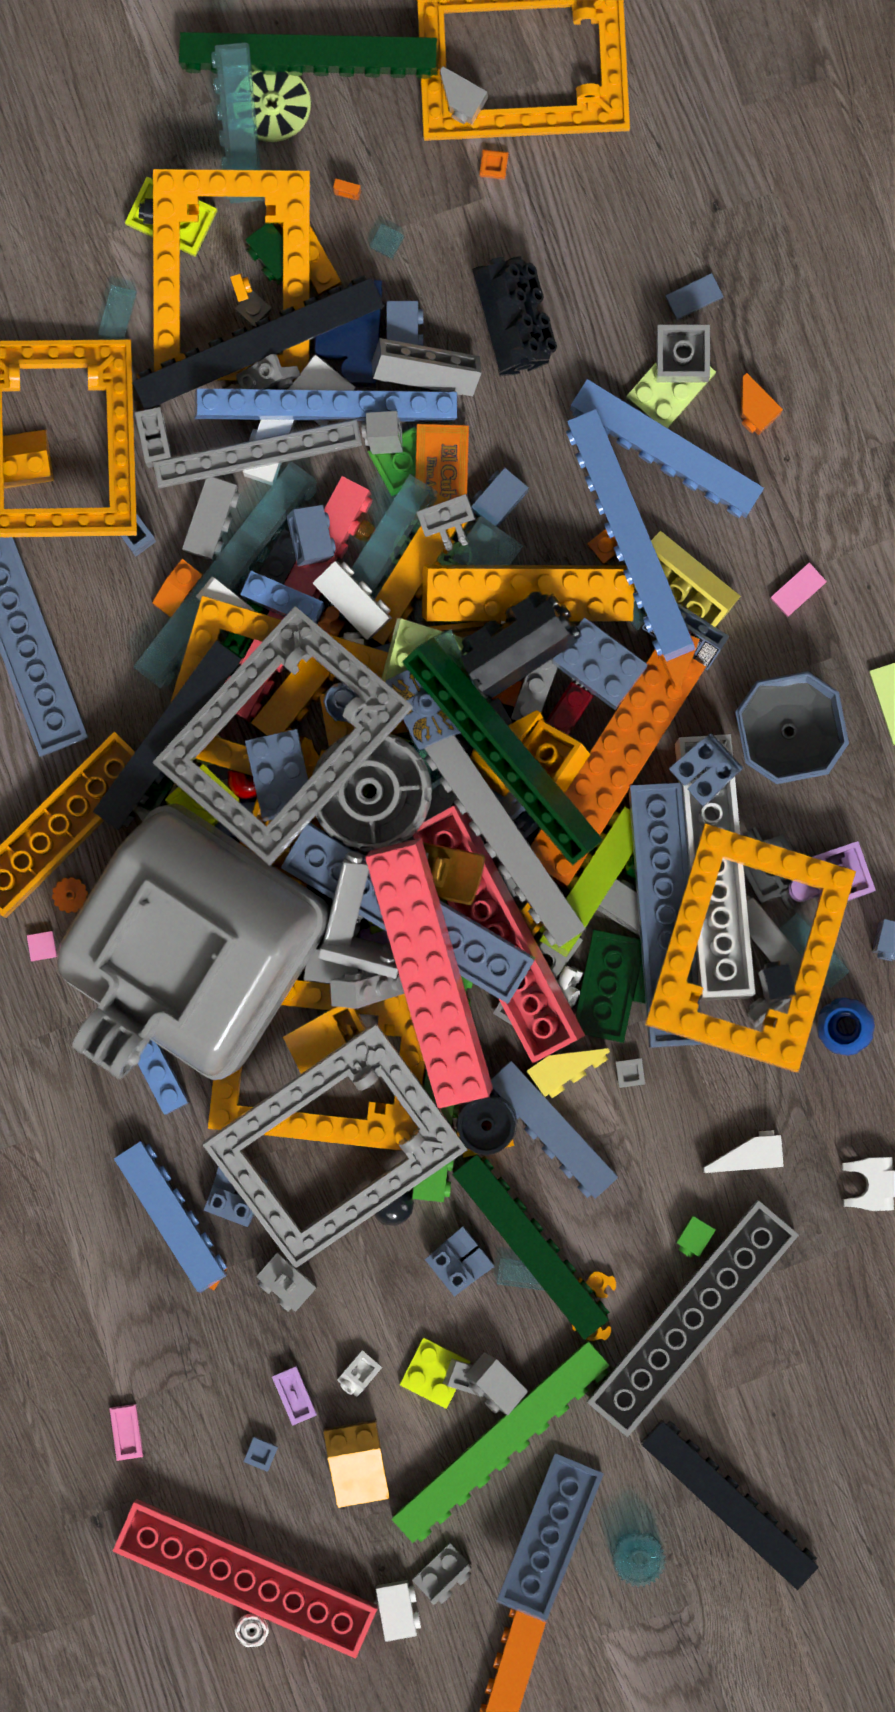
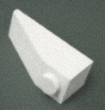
M774 1130L759 1131V1137L750 1138L704 1166L703 1173L784 1167L781 1135H775Z

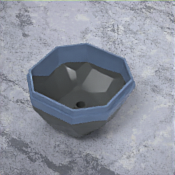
M808 671L756 681L735 712L745 764L775 784L828 775L849 744L839 692ZM786 727L793 729L792 736L785 735L784 729Z

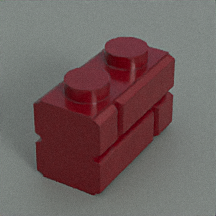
M571 682L545 723L569 736L593 699V695Z

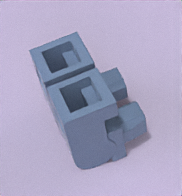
M712 733L669 768L684 786L691 783L706 768L707 771L687 788L702 806L708 804L743 769Z
M218 1167L204 1211L249 1227L254 1213L240 1194H235L236 1189ZM263 1178V1180L267 1184L269 1179Z
M464 1226L425 1259L454 1297L495 1267L481 1247L476 1249L462 1262L460 1261L463 1256L478 1245Z

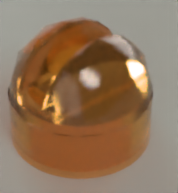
M363 519L354 537L363 542L371 541L373 536L376 535L375 526Z

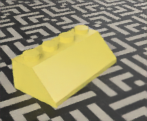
M660 531L651 542L676 602L714 627H717L741 596Z

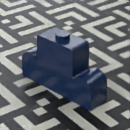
M374 280L382 299V281ZM381 308L313 337L316 339V356L320 359L344 360L341 367L342 376L355 387L376 388L377 379H373L372 359L379 342Z

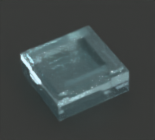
M381 224L370 244V248L393 260L405 235Z

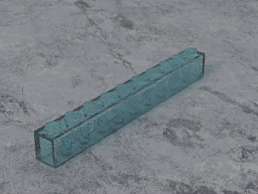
M292 461L288 464L133 668L158 688H161L163 684L168 686L176 675L173 671L179 664L182 665L201 601L196 597L213 576L231 592L238 595L239 591L236 590L242 581L246 583L250 572H255L252 569L258 561L262 563L270 553L268 547L273 541L277 542L284 530V526L288 522L286 516L293 509H300L299 507L304 500L309 501L316 493L317 488L315 486L317 482L315 478Z

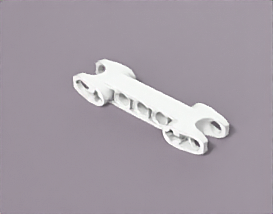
M892 1157L865 1158L854 1162L842 1163L843 1171L859 1172L865 1177L867 1183L866 1189L861 1196L843 1199V1207H856L870 1211L894 1210L895 1170H893Z

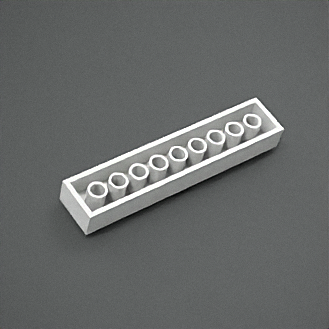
M731 734L714 735L733 756ZM707 736L679 738L675 743L676 762ZM706 768L691 783L686 786L682 784L689 874L705 824L740 834L735 777L705 806H702L687 788L707 771ZM722 859L695 950L698 986L704 988L699 1001L751 998L755 994L744 868L742 864Z

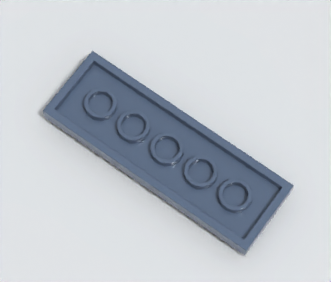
M556 1453L554 1454L496 1602L543 1622L547 1621L604 1473Z

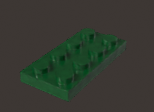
M593 930L576 1012V1019L585 1035L624 1043L642 957L640 939Z

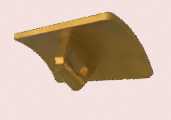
M423 842L425 853H429L427 860L438 898L471 905L480 885L484 867V855Z

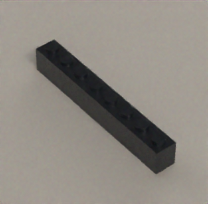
M219 640L215 641L92 812L117 830L123 826L129 827L136 817L133 813L138 805L143 807L152 795L148 792L153 784L158 786L166 776L153 764V761L241 666L243 661L241 656Z
M661 1419L640 1442L641 1445L798 1591L819 1568L815 1563L817 1557L806 1547L802 1551L795 1544L798 1539L787 1529L782 1532L775 1526L778 1521L768 1511L764 1514L756 1508L759 1503L749 1493L743 1496L737 1490L740 1485L729 1475L724 1478L717 1471L720 1466L709 1456L706 1460L698 1454L700 1448L690 1438L685 1442L678 1435L681 1430L669 1420L666 1424Z

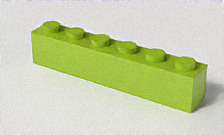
M624 807L621 813L617 811L614 813L608 823L612 828L607 835L602 832L600 836L603 841L596 846L598 850L594 856L588 854L581 865L585 869L580 878L575 875L567 887L571 892L566 900L584 927L589 923L633 853L630 810ZM544 925L540 929L541 933L546 931ZM582 933L558 948L556 943L551 946L544 934L540 941L564 957H567Z

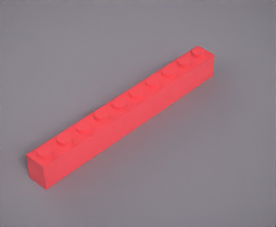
M343 476L341 477L324 508V512H327L330 520L328 528L330 538L332 537L335 542L334 556L327 562L298 566L296 561L284 585L318 600L322 598L323 594L313 582L333 562L337 561L338 557L342 559L348 548L346 542L349 536L356 534L361 523L358 520L362 512L367 513L373 499L370 498V490ZM269 611L268 616L275 617L281 620L285 618L272 611ZM254 639L241 665L256 650V648L262 643V641ZM281 664L235 715L248 722L251 721L252 717L255 718L262 709L263 705L260 702L264 695L268 696L274 687L275 682L272 680L277 672L281 673L285 666Z

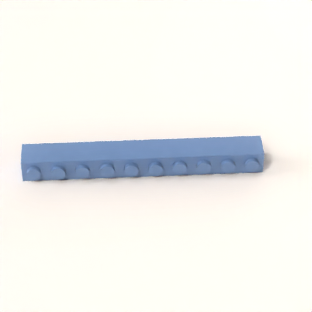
M197 389L194 393L195 419L332 421L357 419V421H366V413L397 411L400 421L453 422L457 419V392Z
M592 410L567 421L570 430H567L566 433L571 446L577 444L580 451L575 454L581 469L586 467L589 476L585 477L590 492L596 490L599 499L594 500L600 515L605 513L608 519L604 526L609 538L615 537L618 546L614 547L619 562L625 560L628 569L623 571L628 584L634 583L637 589V593L633 594L639 609L644 607L647 616L643 617L648 632L654 631L657 640L652 642L658 656L663 654L665 660L669 661L695 650L691 636L597 410Z

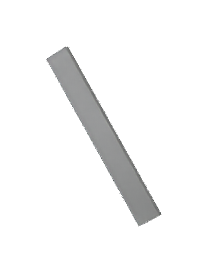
M357 419L154 461L153 465L158 488H164L362 446Z

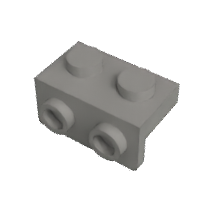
M271 354L238 373L236 378L241 389L281 390L293 384L292 380L301 375L297 366L281 367L277 355Z

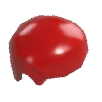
M235 770L228 771L229 789L237 797L242 799L257 798L253 776L250 775L246 779L244 773Z

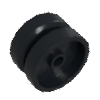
M489 1095L486 1098L470 1101L464 1106L458 1117L457 1129L461 1141L468 1149L476 1154L491 1155L499 1153L511 1143L517 1132L518 1120L515 1110L507 1100L497 1095ZM485 1120L491 1122L492 1127L490 1130H487L486 1126H482Z

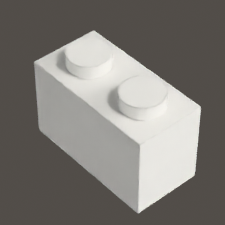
M408 1580L377 1585L376 1592L385 1642L417 1636V1629L421 1628L419 1612L414 1613L412 1602H416L414 1586H409Z

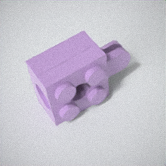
M858 841L813 856V858L856 871L848 901L876 891ZM793 880L789 883L788 888L791 898L797 902H804L813 898H817L819 902L822 891L821 889Z

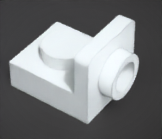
M362 1350L337 1380L341 1383V1387L345 1392L358 1397L382 1367Z

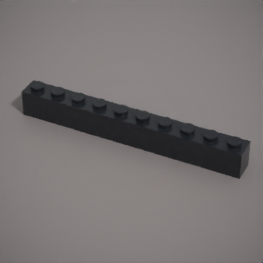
M365 275L351 280L353 285L343 290L341 285L327 291L328 297L321 300L318 299V296L303 301L305 307L295 310L294 306L280 311L281 317L271 321L270 316L255 322L257 327L247 331L246 327L232 332L233 338L223 341L222 337L209 342V348L200 352L197 347L184 353L186 358L176 362L175 358L161 363L162 369L152 372L151 368L136 374L138 379L133 381V384L144 409L148 410L254 364L271 354H277L384 307L373 278L367 279Z

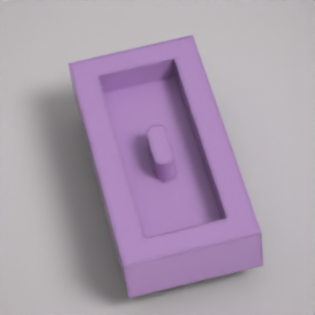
M297 1366L272 1376L292 1426L317 1415Z

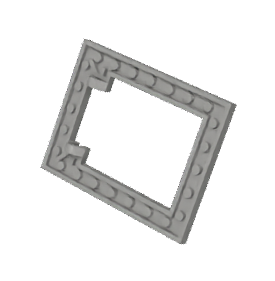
M295 606L153 761V764L270 866L413 707ZM313 657L359 696V698H354L346 706L343 717L356 728L266 827L192 761L281 664L295 675L299 671L297 667L299 661L303 659L307 662ZM359 709H362L361 712L357 716H355L357 711Z
M376 1022L203 1142L204 1148L295 1269L468 1150ZM347 1076L358 1090L367 1089L381 1076L419 1127L413 1131L414 1136L407 1141L404 1137L399 1141V1146L407 1155V1158L301 1230L242 1152V1149Z

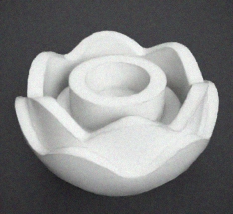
M247 1614L239 1619L235 1627V1635L245 1647L260 1646L268 1635V1625L262 1617L256 1614ZM250 1628H254L255 1631L251 1633Z

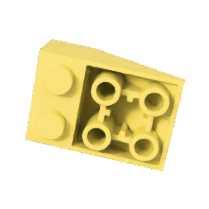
M607 1048L550 1055L526 1072L544 1097L550 1095L553 1098L565 1090L562 1086L569 1080L575 1083L586 1075L584 1070L587 1067L593 1065L594 1068H597L607 1061L606 1054L610 1051Z

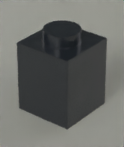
M780 961L765 964V969L759 972V977L766 1004L793 998L796 995L789 964L781 965Z

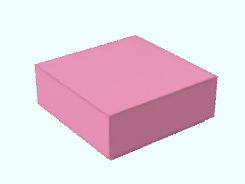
M53 931L27 935L32 962L58 957Z

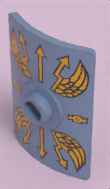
M409 670L386 680L385 683L413 707L403 720L418 749L422 750L438 741L461 733Z

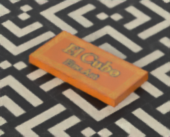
M417 424L414 521L419 520L417 512L432 507L439 495L451 500L467 494L469 426Z

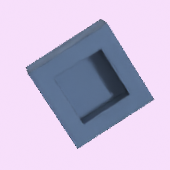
M254 1436L244 1462L268 1472L278 1446Z

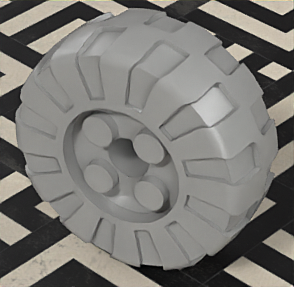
M389 734L316 814L320 825L331 837L333 836L342 841L343 845L359 851L370 852L374 849L405 842L420 828L430 808L432 785L430 774L423 758L408 742L396 735ZM349 735L337 740L323 753L316 764L313 775ZM369 783L373 784L377 789L375 797L371 799L366 798L363 794L364 786Z

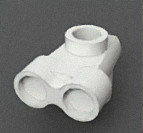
M565 965L559 975V980L556 981L572 1008L580 997V991L575 986L580 982L584 972L573 966Z

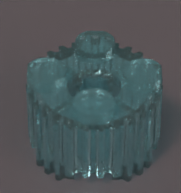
M640 1530L638 1533L633 1531V1534L628 1532L618 1539V1544H615L616 1549H613L612 1563L614 1570L621 1580H625L626 1584L630 1583L631 1587L637 1585V1588L640 1585L644 1588L645 1584L650 1585L651 1581L656 1582L655 1578H660L659 1574H663L662 1569H665L664 1564H666V1555L660 1541L652 1536V1534L647 1535L645 1531L642 1534ZM637 1553H642V1556L646 1557L645 1561H641V1565H636L635 1560L632 1559Z

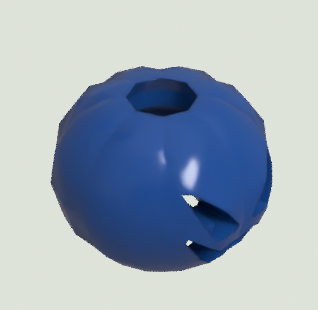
M840 997L834 999L821 1009L816 1029L818 1038L826 1049L834 1054L849 1056L858 1054L870 1044L873 1039L875 1022L873 1015L865 1004L857 999ZM850 1017L855 1021L856 1028L853 1033L845 1035L839 1031L838 1023L842 1018Z

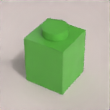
M691 1215L676 1240V1243L680 1245L678 1250L692 1258L693 1254L700 1257L715 1229Z

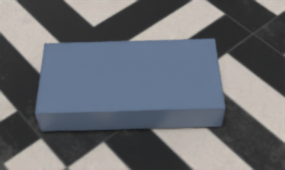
M711 273L666 295L665 298L676 320L722 299L723 294Z

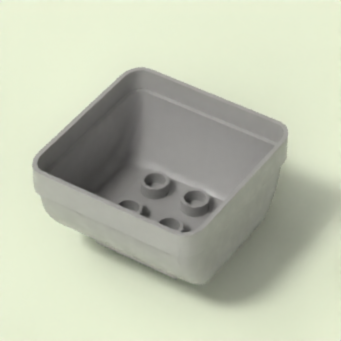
M176 803L160 806L152 810L143 822L117 848L60 943L57 958L60 975L69 985L99 1004L87 1020L82 1022L72 1048L93 1060L95 1064L105 1068L117 1079L123 1078L133 1065L139 1062L140 1055L150 1039L207 1078L218 1080L233 1074L249 1058L325 935L330 917L328 904L321 897L273 865L269 866L258 855L186 807Z

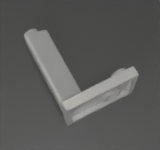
M348 852L343 860L319 959L396 979L398 969L390 943L380 944L353 936L369 869L367 862L362 860L363 856L361 854Z
M747 896L750 937L771 962L780 961L781 965L789 964L795 985L802 956L754 898ZM762 998L757 999L749 1006V1021L756 1028L763 1023L768 1009L778 1011L790 999L768 1004Z

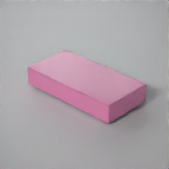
M808 563L770 599L789 617L827 581Z
M137 1405L110 1407L117 1461L143 1457Z

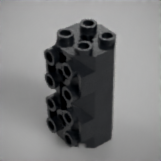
M517 256L506 261L504 257H497L489 261L490 265L473 268V279L499 376L521 374L520 370L527 369V371H532L549 364L550 356L556 351L557 344L549 316L544 312L540 313L536 310L538 304L544 299L536 267L532 263H526L521 256Z
M540 591L532 592L526 599L506 610L505 615L507 618L505 623L498 624L496 620L488 621L481 629L463 638L461 642L463 645L461 660L470 677L480 683L478 688L489 699L494 698L577 643L578 639L582 637L578 627L574 623L571 624L568 619L572 616L564 603L560 604L553 593L551 595H542Z

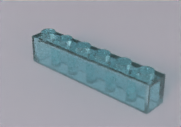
M249 44L216 45L215 52H212L211 56L213 68H217L218 78L214 79L215 93L220 94V105H217L218 120H222L223 131H219L221 147L225 146V157H222V169L261 170ZM225 197L230 199L231 204L264 201V197Z
M411 474L351 568L355 572L352 577L358 583L364 581L373 591L370 595L374 600L382 589L381 584L385 577L389 578L396 564L394 562L399 554L403 555L410 544L409 538L421 526L417 512L432 507L438 499L436 497L438 494L436 490ZM331 602L328 607L334 606ZM339 611V615L345 618L343 614Z

